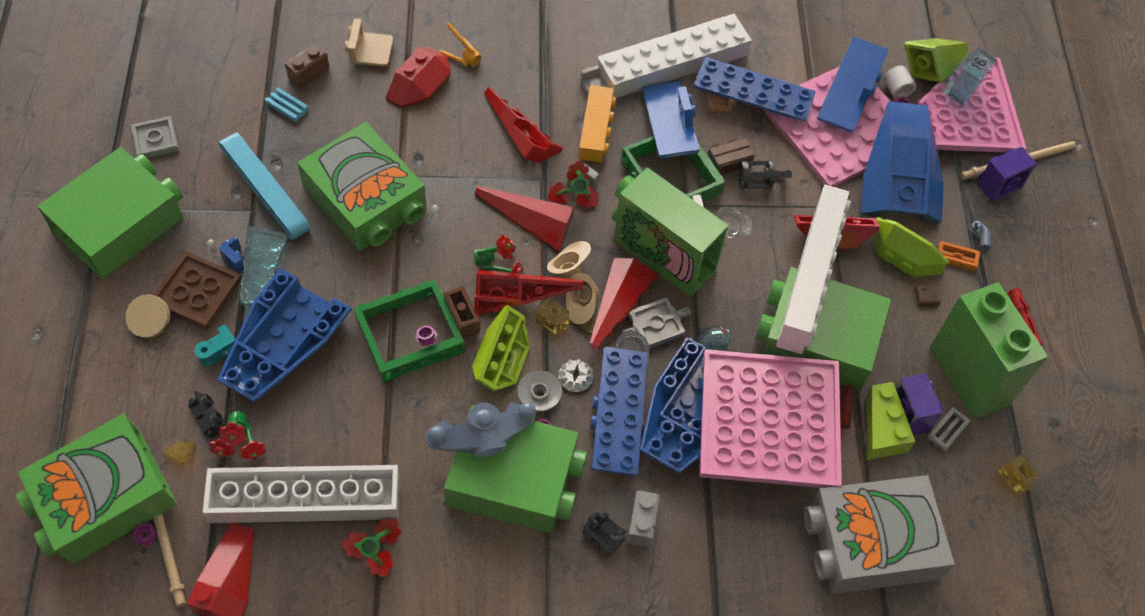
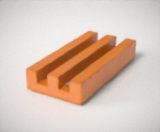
M939 241L937 248L949 260V265L974 272L977 270L980 251Z

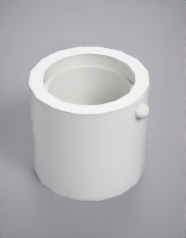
M896 66L890 69L884 76V81L894 99L900 96L908 97L916 89L914 79L905 66Z

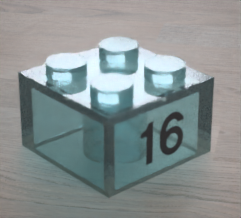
M979 47L973 52L969 51L962 60L963 63L960 61L954 68L955 74H952L945 82L948 86L943 93L962 106L981 86L997 61L996 58Z

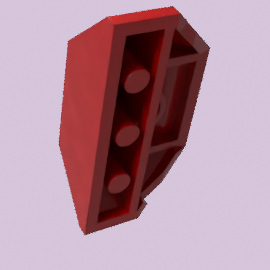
M418 47L395 72L386 95V100L400 108L428 100L451 75L447 56L433 48Z
M794 215L793 219L797 228L807 238L813 215ZM846 217L844 228L841 230V240L837 248L841 250L857 248L878 232L880 226L876 218Z

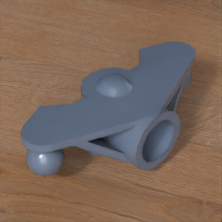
M479 403L470 410L465 422L452 426L445 421H441L426 433L425 443L434 450L473 453L476 458L492 456L506 450V442L533 423L536 417V408L531 403H510L506 411L500 413L492 404Z

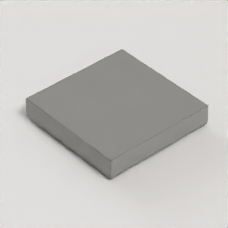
M171 116L131 125L137 156L142 154L146 158L179 151Z

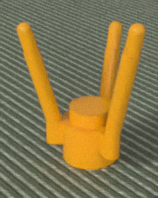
M446 23V26L466 48L462 52L463 59L443 50H439V52L448 58L462 63L465 67L468 65L476 66L482 59V55L450 23Z

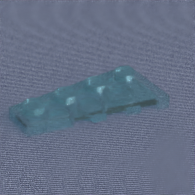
M247 226L246 254L243 263L244 273L240 292L241 305L251 307L256 297L276 274L289 240V236L286 233Z

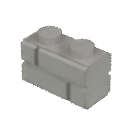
M645 491L636 492L627 543L643 547L651 546L660 495Z

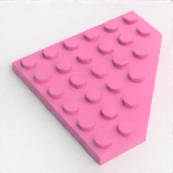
M970 56V60L944 81L938 82L918 102V105H927L929 108L938 150L1006 153L1010 149L1015 150L1021 146L1025 150L1027 149L1000 58L979 57L977 62L979 60L986 62V66H980L975 62L976 56ZM971 62L980 67L982 70L978 69L975 66H972Z

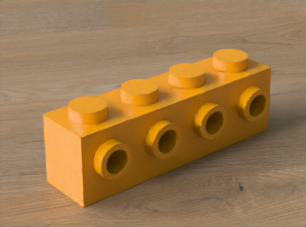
M590 85L579 148L580 160L602 163L603 155L608 154L609 143L605 142L606 139H610L611 127H608V123H613L614 112L610 111L611 108L615 109L616 97L613 96L614 88Z

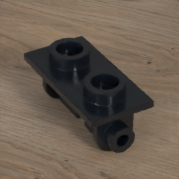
M194 391L196 397L189 399L188 407L195 419L198 420L203 416L197 422L203 434L208 436V438L214 437L218 429L220 430L222 427H225L223 424L224 419L213 406L214 401L208 394Z

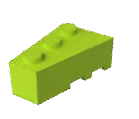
M888 382L872 385L866 396V460L908 453L915 443V439L894 383Z

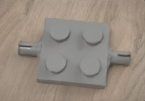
M667 297L635 308L628 314L633 327L622 330V336L626 339L636 335L641 340L645 350L685 336L686 332L681 324V318L691 315V310L689 307L677 311L671 306Z

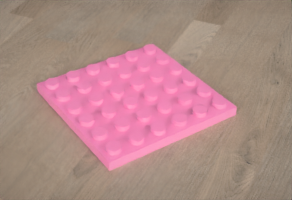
M839 67L799 85L816 91L806 122L762 109L822 184L836 187L864 173L887 103L890 101L877 87L873 97L869 95L853 133L817 120L819 111Z
M705 350L700 477L818 488L842 486L839 361Z

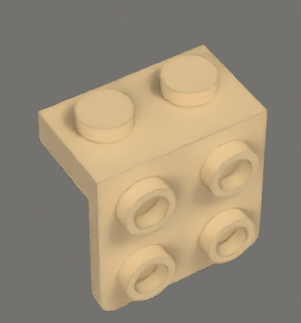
M354 19L353 25L349 26L348 30L349 41L345 42V52L348 53L349 63L381 67L388 66L393 36L363 32L362 19Z

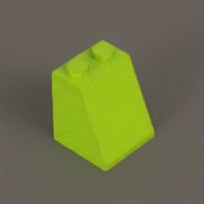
M934 38L904 43L911 77L942 82L970 60L968 44L966 42Z

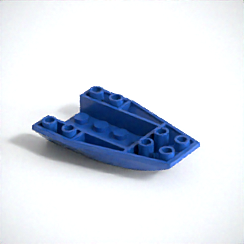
M888 101L863 174L860 214L881 216L884 212L918 215L921 216V221L941 223L944 181L929 108L927 105Z
M280 268L253 301L217 378L218 382L255 403L325 345L352 308L335 298L330 302L302 287L298 277Z

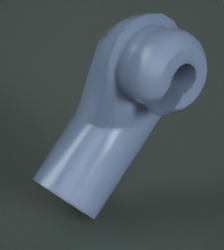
M980 221L973 222L971 230L980 239V248L982 250H989L991 248L990 229Z

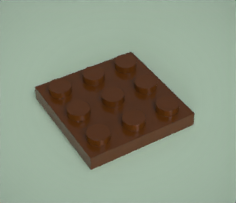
M185 251L153 295L167 303L171 314L208 329L242 278L240 274Z

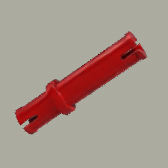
M1011 289L1007 293L1010 300L1042 347L1043 343L1029 312V304L1025 302L1021 289Z

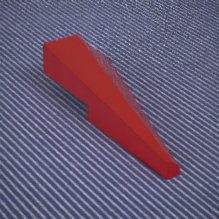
M487 87L484 92L485 96L525 159L539 163L563 150L561 145L552 143L550 141L551 137L548 134L544 135L537 128V125L517 108H510L507 105L508 101L505 98L501 99L493 88Z
M476 187L475 196L477 198L481 197L488 202L490 207L497 208L506 218L525 231H530L538 236L541 242L548 243L556 252H560L566 238L567 229L573 218L574 207L485 187Z
M614 258L590 340L592 350H599L601 348L600 343L605 337L611 336L614 326L621 324L636 306L639 296L649 290L648 286L652 281L658 279L656 272L634 258Z
M478 270L476 273V295L474 297L475 313L480 316L489 312H497L506 305L516 307L543 300L547 297L563 295L570 291L582 290L583 280Z

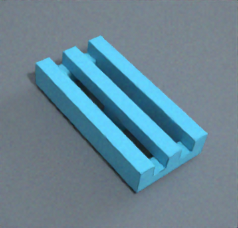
M278 87L275 89V93L272 92L270 94V98L267 97L265 99V103L294 122H297L309 110L306 104ZM275 100L278 101L279 103H281L282 105H284V107H282L281 105H279L278 103H276V102H274V101H275Z

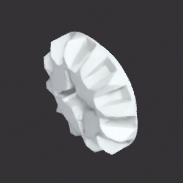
M570 359L567 363L562 364L558 378L566 390L581 392L592 384L593 369L589 367L588 362L584 363L580 359L577 361ZM578 369L579 375L582 376H578L576 382H574L572 374Z

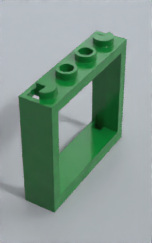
M654 136L626 146L622 150L621 164L624 168H627L630 176L634 179L643 172L635 160L658 151ZM698 143L700 152L688 156L708 185L686 195L691 199L693 195H701L703 202L723 194L725 180Z
M435 279L424 281L412 288L402 289L398 293L389 296H382L370 303H362L354 308L356 321L383 383L465 352L464 340ZM434 295L453 338L384 363L365 319Z

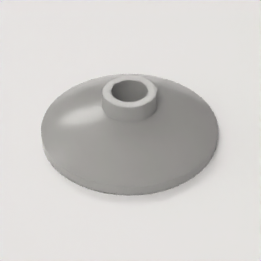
M546 371L530 372L520 380L518 385L520 402L522 404H533L537 412L554 408L562 396L560 381L556 376ZM541 392L543 396H536V393Z

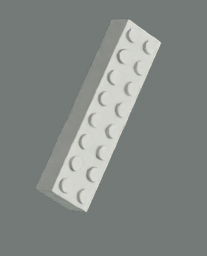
M735 14L598 56L597 65L600 67V77L606 87L614 88L613 96L618 98L640 91L643 86L661 84L699 72L705 57L727 63L748 56L752 40Z
M824 184L813 215L776 347L802 354L804 348H809L817 328V318H819L822 310V300H824L826 295V285L832 273L831 267L836 258V249L841 240V230H843L846 221L845 216L851 201L847 200L849 191Z
M398 465L207 468L203 515L208 523L381 520L382 518H387L388 520L395 518L398 520L399 469Z

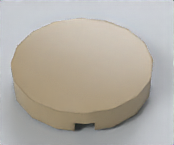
M151 294L135 298L129 304L126 311V324L129 330L134 335L143 338H154L162 334L170 321V310L167 303Z

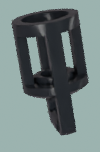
M771 160L741 161L738 175L740 189H771L775 179L792 177V171H777ZM765 165L764 171L749 172L748 166ZM749 178H764L765 184L749 185Z

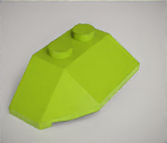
M876 218L880 229L872 235L878 256L913 277L942 274L949 260L942 255L934 244L896 221Z
M509 305L503 308L486 330L472 365L475 379L493 391L517 383L530 349L525 316Z

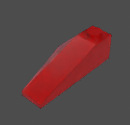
M231 523L198 578L188 599L187 605L193 613L203 616H243L249 598L248 588L251 576L250 566L253 554L254 529Z

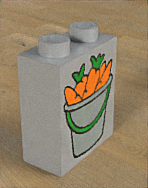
M928 475L820 488L811 505L804 508L806 530L809 535H818L821 548L820 551L815 552L814 556L816 572L820 580H829L832 594L941 580L955 565Z

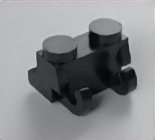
M596 512L588 518V522L583 527L582 534L589 540L595 539L601 544L599 549L605 555L611 556L623 543L622 541L627 531L609 518L610 515L606 512L602 514Z

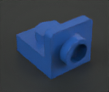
M234 236L230 240L225 241L219 247L222 259L237 274H240L245 270L244 258L239 252L242 249L239 239Z

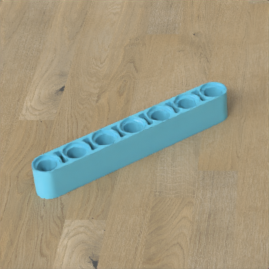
M236 132L219 141L220 148L291 240L311 230L306 218L239 133Z

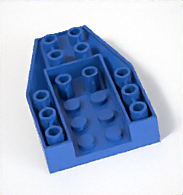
M686 337L654 386L640 446L642 453L678 474L698 460L701 451L703 367L706 347L689 337Z

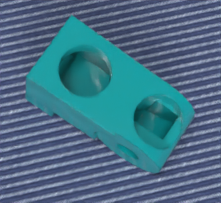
M225 324L218 328V335L209 339V341H202L196 345L194 352L201 365L211 366L229 355L236 339Z

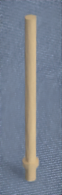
M1074 141L1029 153L1033 160L1075 149L1076 143ZM988 165L979 168L972 167L968 171L961 172L960 178L962 180L979 178Z
M160 514L153 519L171 585L169 591L174 596L176 607H182L186 605L183 594L185 587L180 582L163 514Z

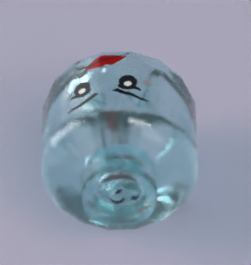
M722 325L708 326L700 331L697 342L705 346L706 350L726 351L731 344V334Z

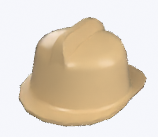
M585 241L570 244L548 263V271L555 274L557 278L570 279L574 274L582 273V262L591 252L590 244Z
M577 273L570 279L583 280V289L566 293V311L570 321L575 324H584L595 313L596 303L599 299V289L590 276L585 273Z

